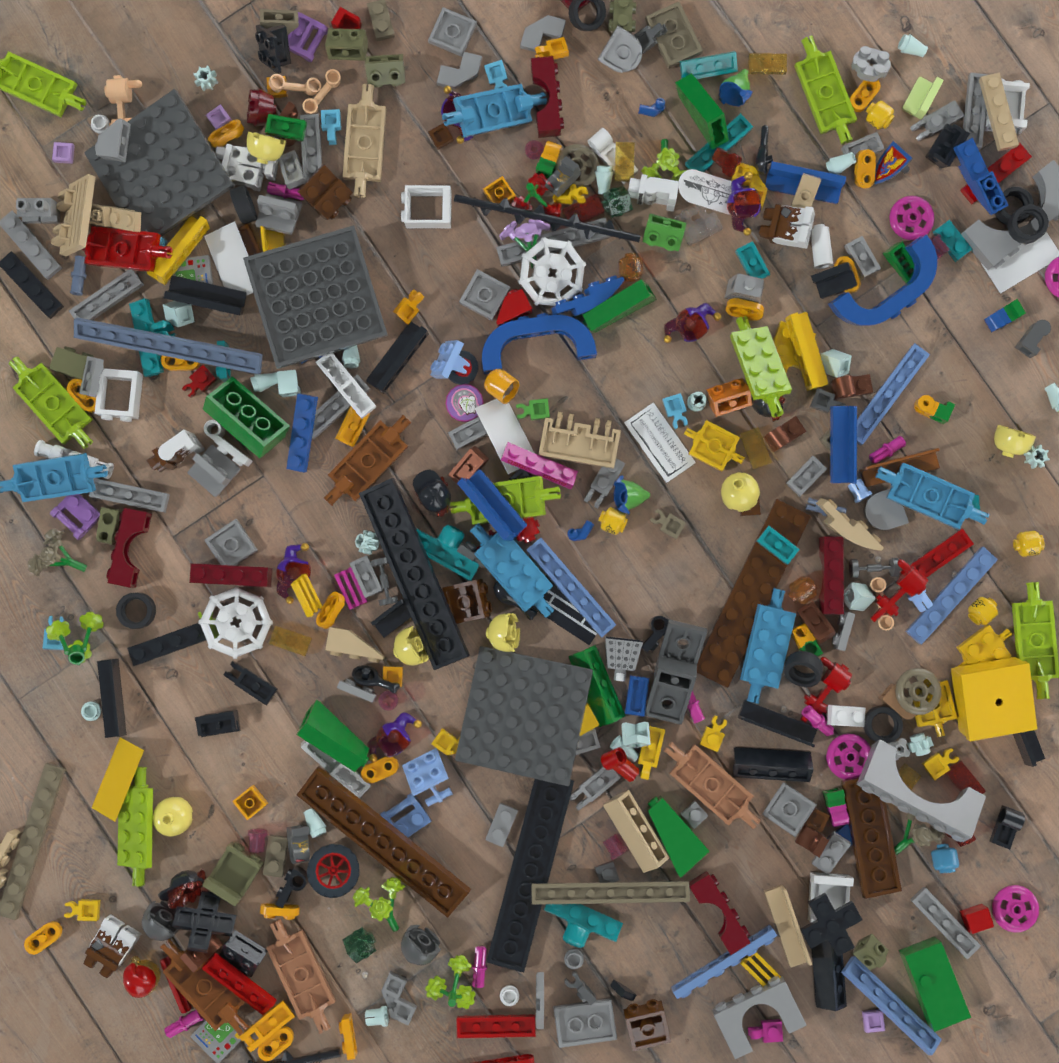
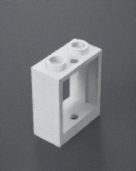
M405 185V192L401 193L402 204H405V210H401V221L405 223L406 228H451L450 186ZM411 196H443L442 220H411Z
M104 368L100 375V387L96 395L95 414L101 416L103 420H113L114 417L120 418V421L132 422V419H139L143 374L138 371ZM108 379L132 381L128 411L105 409Z

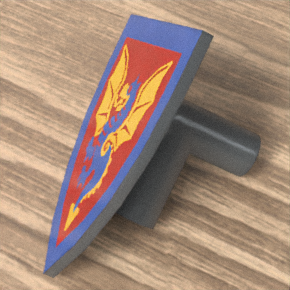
M894 141L887 147L876 165L875 182L873 185L882 184L897 176L901 171L906 174L910 170L907 165L913 158Z

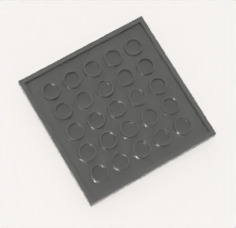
M173 89L128 121L131 126L126 162L104 160L96 155L95 145L84 152L116 207L141 212V231L155 232L160 234L161 237L235 187L176 89Z
M354 225L243 258L277 369L388 336Z
M480 646L455 761L569 786L593 670Z

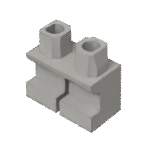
M17 198V217H22L24 224H41V222L43 224H60V211L56 208L57 202L52 198Z

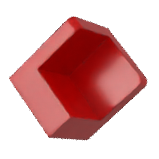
M342 7L338 9L331 21L333 29H361L362 27L360 17Z
M978 904L960 910L965 929L971 934L994 927L989 909L985 905Z

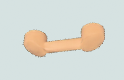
M328 70L325 75L326 83L314 99L308 98L303 102V110L306 114H317L320 102L331 88H335L340 84L341 77L337 70Z
M273 74L269 79L270 88L277 93L281 90L304 92L306 95L313 96L321 89V83L316 78H309L305 84L285 82L284 78L279 74Z
M875 577L870 582V588L875 592L876 597L879 594L881 596L884 595L883 591L886 588V582L881 577ZM885 612L878 619V625L882 630L887 631L893 628L894 620Z

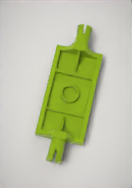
M809 36V39L805 37L801 42L807 56L803 61L795 63L794 67L820 134L836 130L841 145H844L845 142L847 144L853 140L847 125L856 122L857 117L832 52H820L816 47L813 36Z
M9 51L5 58L0 59V90L58 117H62L67 105L80 111L84 110V107L81 105L86 106V100L73 95L77 87L75 81Z
M741 316L736 320L740 331L731 332L730 338L753 400L762 399L768 404L772 417H776V415L779 417L784 413L779 398L782 395L790 394L792 391L788 377L768 326L751 329L748 317L744 316L742 318Z
M19 357L13 358L14 363L10 360L9 366L19 375L18 383L12 388L55 437L64 445L74 437L83 449L89 447L88 443L91 445L93 440L88 437L83 428L93 419L70 396L67 389L43 363L31 369L27 368Z
M541 476L493 483L521 518L546 515L545 500L561 498V494H558V492H561L558 486L543 489V479ZM469 497L463 501L450 502V507H456L450 508L452 514L460 512L470 513L473 525L489 523Z
M1039 582L1026 583L1028 600L1021 603H1012L1016 657L1030 664L1031 680L1036 682L1037 699H1050L1048 681L1052 678H1059L1053 600L1043 601L1040 599Z
M137 767L134 775V785L129 787L118 815L117 866H126L133 869L132 886L136 887L145 885V869L152 868L153 788H148V784H146L147 767Z

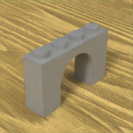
M775 976L768 980L767 985H756L750 989V992L745 994L739 993L732 998L733 1000L720 1002L712 1009L714 1017L735 1059L753 1051L742 1027V1019L745 1012L754 1005L766 1004L773 1007L779 1013L789 1034L807 1026L783 976L781 978Z

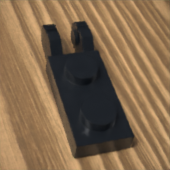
M232 661L230 664L232 668L241 672L239 678L227 671L223 675L234 682V685L264 705H268L278 688L249 669Z

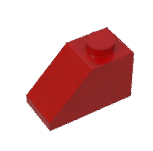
M513 289L507 293L496 321L497 328L507 322L518 320L519 317L532 313V307L523 289Z

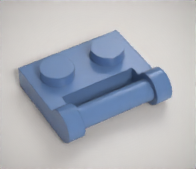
M412 793L408 794L406 799L387 812L383 811L380 813V816L406 837L411 836L432 821L417 797L413 796ZM413 804L415 809L396 822L392 821L391 818Z

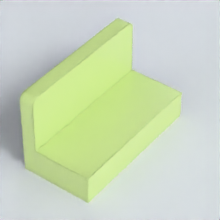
M919 77L902 110L921 120L927 113L944 80L937 77L932 83Z

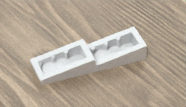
M333 353L326 354L316 361L317 365L361 419L377 407Z
M304 740L301 743V748L358 798L371 787V784L366 783L357 771L353 772Z

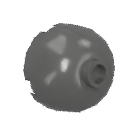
M153 901L146 908L142 916V928L151 939L157 941L171 939L180 930L172 926L177 908L166 901H161L160 903Z
M411 925L402 937L401 951L409 963L421 966L426 965L440 952V940L430 929L425 927L422 930L418 928L420 925Z

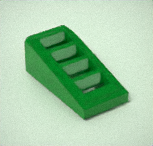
M902 241L895 243L883 255L904 282L907 283L911 279L913 272L909 275L906 272L910 269L914 270V263ZM903 257L904 259L901 262H899L898 259ZM908 263L909 265L903 269L902 266Z

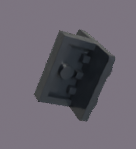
M260 24L256 25L255 38L259 46V60L275 73H282L281 67L291 64L287 27L282 24L265 29Z
M235 930L232 937L223 945L220 956L244 975L252 977L268 951Z

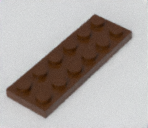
M859 777L842 780L841 784L845 794L844 799L849 816V827L862 898L868 899L901 892L902 888L886 802L882 801L879 796L867 793L862 787L856 785Z

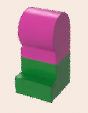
M838 787L822 791L832 826L837 827L849 824L844 790Z

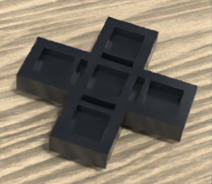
M202 891L197 909L177 906L172 926L176 929L191 931L187 946L188 950L208 953L212 934L230 937L233 935L237 915L218 912L221 898L213 892Z
M825 892L808 901L817 920L800 928L809 947L813 948L828 940L837 957L855 948L846 929L863 919L854 903L850 901L834 909Z

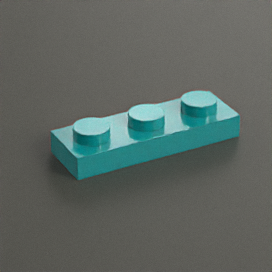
M732 51L680 61L681 79L691 73L696 79L738 72L737 53Z

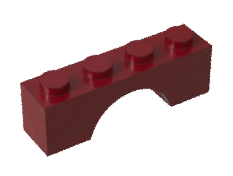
M553 56L531 58L532 82L534 85L543 88L549 97L546 107L537 112L538 138L561 136V129H564V119L559 114V111H562V100L558 99L557 93H560V82L556 81L555 75H558V63H554Z
M124 508V511L121 512L119 517L120 528L115 535L116 546L111 553L112 564L106 575L107 583L136 588L140 569L131 562L129 547L135 537L148 533L152 518L151 513Z
M820 537L819 558L822 563L823 578L819 595V610L822 614H844V537Z
M191 563L189 583L271 587L273 568Z
M705 871L689 881V887L699 904H714L722 910L723 925L718 935L730 955L751 943L748 939L750 933L745 925L740 926L737 921L740 917L736 910L729 908L727 903L730 900L725 892L718 890L717 885H719V882L714 874L709 875Z

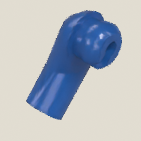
M658 98L656 103L651 106L640 104L638 114L655 117L664 111L666 102L663 98Z

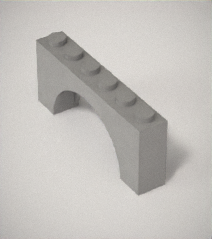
M1052 160L1032 178L1035 180L1039 190L1038 207L1045 211L1049 221L1052 219L1057 221L1059 219V165L1055 160ZM1033 217L1027 225L1019 228L1020 231L1026 235H1033L1039 229L1038 220ZM977 220L961 234L971 246L972 253L987 270L992 267L997 269L1005 262L1003 258L1007 255L1012 257L1020 250L1018 246L1022 244L1013 240L1009 231L990 228L980 220Z
M880 739L872 745L856 785L862 787L867 793L879 796L882 801L892 803L900 811L916 816L917 820L929 823L937 831L951 835L956 841L964 842L972 838L986 798L985 795L967 787L960 791L957 798L951 803L939 804L924 800L913 793L902 781L896 767L897 748Z

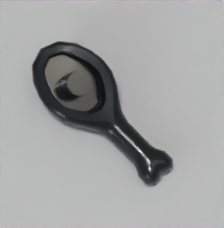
M763 125L761 128L760 147L756 155L757 171L763 175H766L768 163L773 161L772 155L768 156L769 127L767 125Z
M498 581L495 582L493 590L496 598L500 602L516 606L524 612ZM531 608L524 612L529 620H533L537 615V611Z
M361 665L352 671L353 679L360 685L380 686L390 690L393 694L400 688L398 683L382 679L378 671L372 666Z

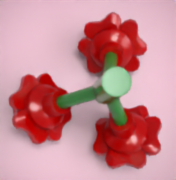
M534 173L533 177L528 179L529 183L526 185L528 190L526 198L523 196L519 198L514 197V201L511 203L512 207L531 211L533 206L530 205L531 201L529 199L535 197L543 205L545 214L560 217L562 205L557 202L550 205L538 195V193L544 195L545 191L548 190L545 187L548 179L544 173Z

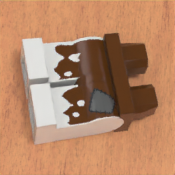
M775 204V208H765L763 219L771 221V226L761 225L760 237L769 239L772 244L777 243L807 249L811 235L810 230H812L815 217L814 208H796Z
M182 430L159 448L153 449L154 456L146 461L152 470H158L159 472L167 468L174 470L177 468L176 464L182 463L191 452L194 451L199 454L205 449L195 434Z
M110 914L104 918L99 931L85 952L87 956L83 964L89 968H94L97 962L103 964L99 972L100 975L105 978L110 977L122 966L142 933L129 925L124 927V922Z

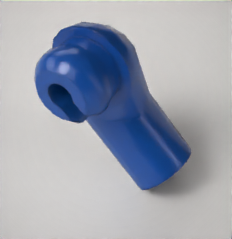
M586 520L582 528H571L568 530L567 535L572 541L585 540L593 529L594 524Z

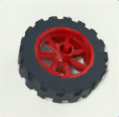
M329 844L321 847L313 854L308 863L307 877L315 892L327 898H338L346 895L354 888L359 878L360 867L356 855L349 848L340 844ZM333 856L342 858L336 866H334ZM330 857L331 867L323 864L322 861ZM345 861L348 870H338L339 866ZM319 867L326 868L328 872L319 875ZM338 873H348L344 882H342ZM330 875L328 885L323 883L320 878ZM333 876L337 878L340 883L339 885L331 886Z

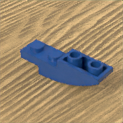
M971 138L954 147L953 149L961 163L958 167L971 191L990 215H993L1009 206L993 171H988L974 139Z
M615 275L606 278L604 283L600 284L599 281L588 284L589 287L584 290L585 296L584 294L574 296L572 301L567 302L566 299L555 302L556 306L551 308L553 315L571 311L574 318L588 312L613 295L623 283L624 277L617 278Z

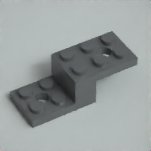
M669 619L655 665L654 681L644 716L682 725L697 678V663L707 635V628ZM685 639L688 641V644L680 645L678 641ZM671 700L673 703L671 705H665L663 701Z

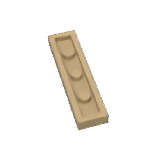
M1000 72L982 76L979 79L997 150L1002 151L1015 148L1019 145Z

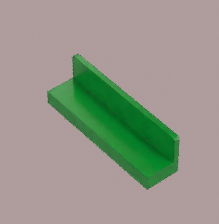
M596 645L570 655L571 665L593 670L587 703L599 723L598 727L614 723L625 717Z

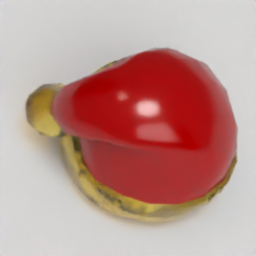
M133 956L130 958V964L123 973L124 988L134 998L146 997L157 987L161 977L160 969L157 964L150 960H140L138 956Z

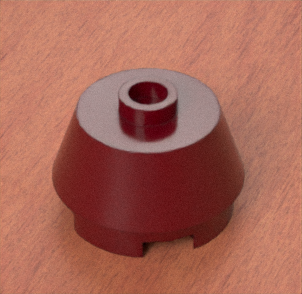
M260 88L249 91L247 123H251L255 127L266 125L268 114L276 115L274 96Z

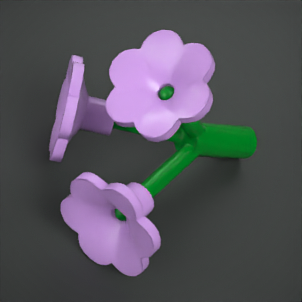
M530 219L528 223L517 227V222L513 221L504 228L499 237L501 240H504L509 236L527 252L537 244L542 230H550V224L544 223L541 220ZM532 235H535L533 244H531ZM519 238H524L528 247Z

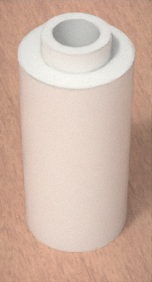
M825 224L814 225L813 229L810 230L814 268H829L834 265L829 227L825 226Z

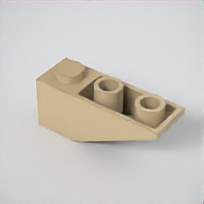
M329 627L325 650L330 651V655L342 656V653L349 654V658L359 660L363 656L368 657V661L377 663L380 662V659H385L382 653L353 631Z

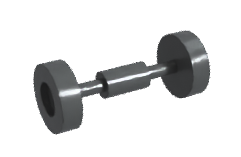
M386 557L371 561L372 567H380L381 586L385 591L386 599L379 600L380 606L398 602V597L390 598L388 588L390 586L383 565L389 564Z
M890 558L889 566L867 564V566L859 567L857 559H850V578H858L859 570L881 572L885 569H889L891 577H898L900 573V567L897 564L898 558Z

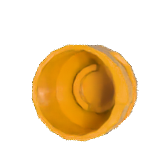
M502 369L491 371L484 382L486 391L503 404L513 400L520 386L516 378ZM513 383L511 392L503 398L504 393Z

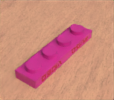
M507 442L501 458L503 462L541 476L568 489H572L578 473L574 469Z

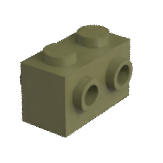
M633 0L610 1L609 13H613L612 19H609V31H612L613 34L618 25L629 33L635 32L636 20H632V14H636V2H633Z
M328 28L325 43L328 59L365 61L368 49L366 30Z
M403 54L365 57L367 84H372L374 87H382L387 84L399 86L405 83L406 75Z

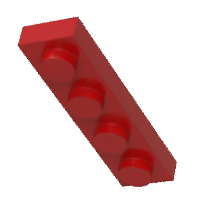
M1019 143L1017 147L1012 148L987 169L989 172L993 171L999 184L1032 156ZM968 184L960 190L971 205L978 200Z
M963 528L959 529L911 563L910 566H914L917 569L921 568L926 573L925 577L927 578L974 545V543ZM901 570L899 574L902 575L905 571Z
M217 953L213 954L204 963L202 969L260 1014L264 1015L275 1005L276 998Z
M535 1014L457 1016L456 1018L457 1038L536 1037Z

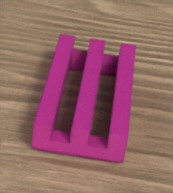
M351 567L334 574L349 610L368 602ZM348 573H350L352 576V579L362 599L361 601H358V598L347 576ZM341 576L344 577V580L348 586V589L352 595L355 604L351 603V600L340 578Z

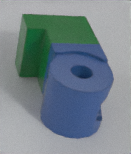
M1016 299L985 318L984 321L992 333L1020 318L1026 312L1019 300Z

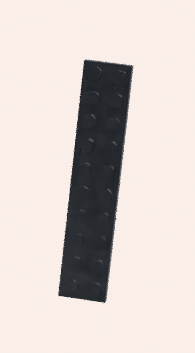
M390 478L360 492V498L433 669L437 670L470 656L395 478Z
M534 779L486 963L523 973L525 971L542 904H532V883H548L574 785V780L572 779L569 786Z

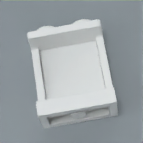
M1002 79L1016 134H1021L1027 128V120H1024L1025 95L1030 87V83H1024L1021 80L1012 82ZM986 109L984 131L993 132Z
M810 872L809 901L825 892L834 909L850 902V886H853L854 878L847 874L830 873L827 875L826 873ZM808 904V920L813 922L817 919Z

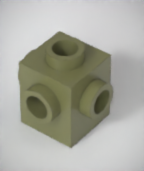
M870 934L858 941L853 954L869 970H872L876 967L880 968L886 963V956L889 950L873 934Z

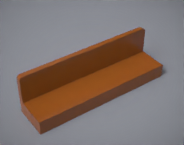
M936 448L860 469L862 480L866 487L886 483V481L875 477L879 467L882 466L887 470L897 473L903 462L924 472L939 469L940 466L936 452L940 451V449Z

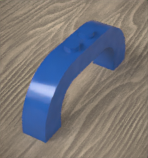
M928 235L918 237L905 247L914 263L913 275L905 285L871 309L860 307L849 292L842 293L828 303L834 314L851 325L868 326L882 323L889 318L894 319L901 314L900 310L905 306L908 308L917 302L916 298L922 295L932 284L937 271V253Z
M547 313L538 314L535 318H529V316L519 317L518 320L499 326L487 338L482 352L483 372L485 375L495 369H502L501 353L504 347L514 340L562 334L573 342L577 361L596 358L595 341L588 328L570 316H548Z

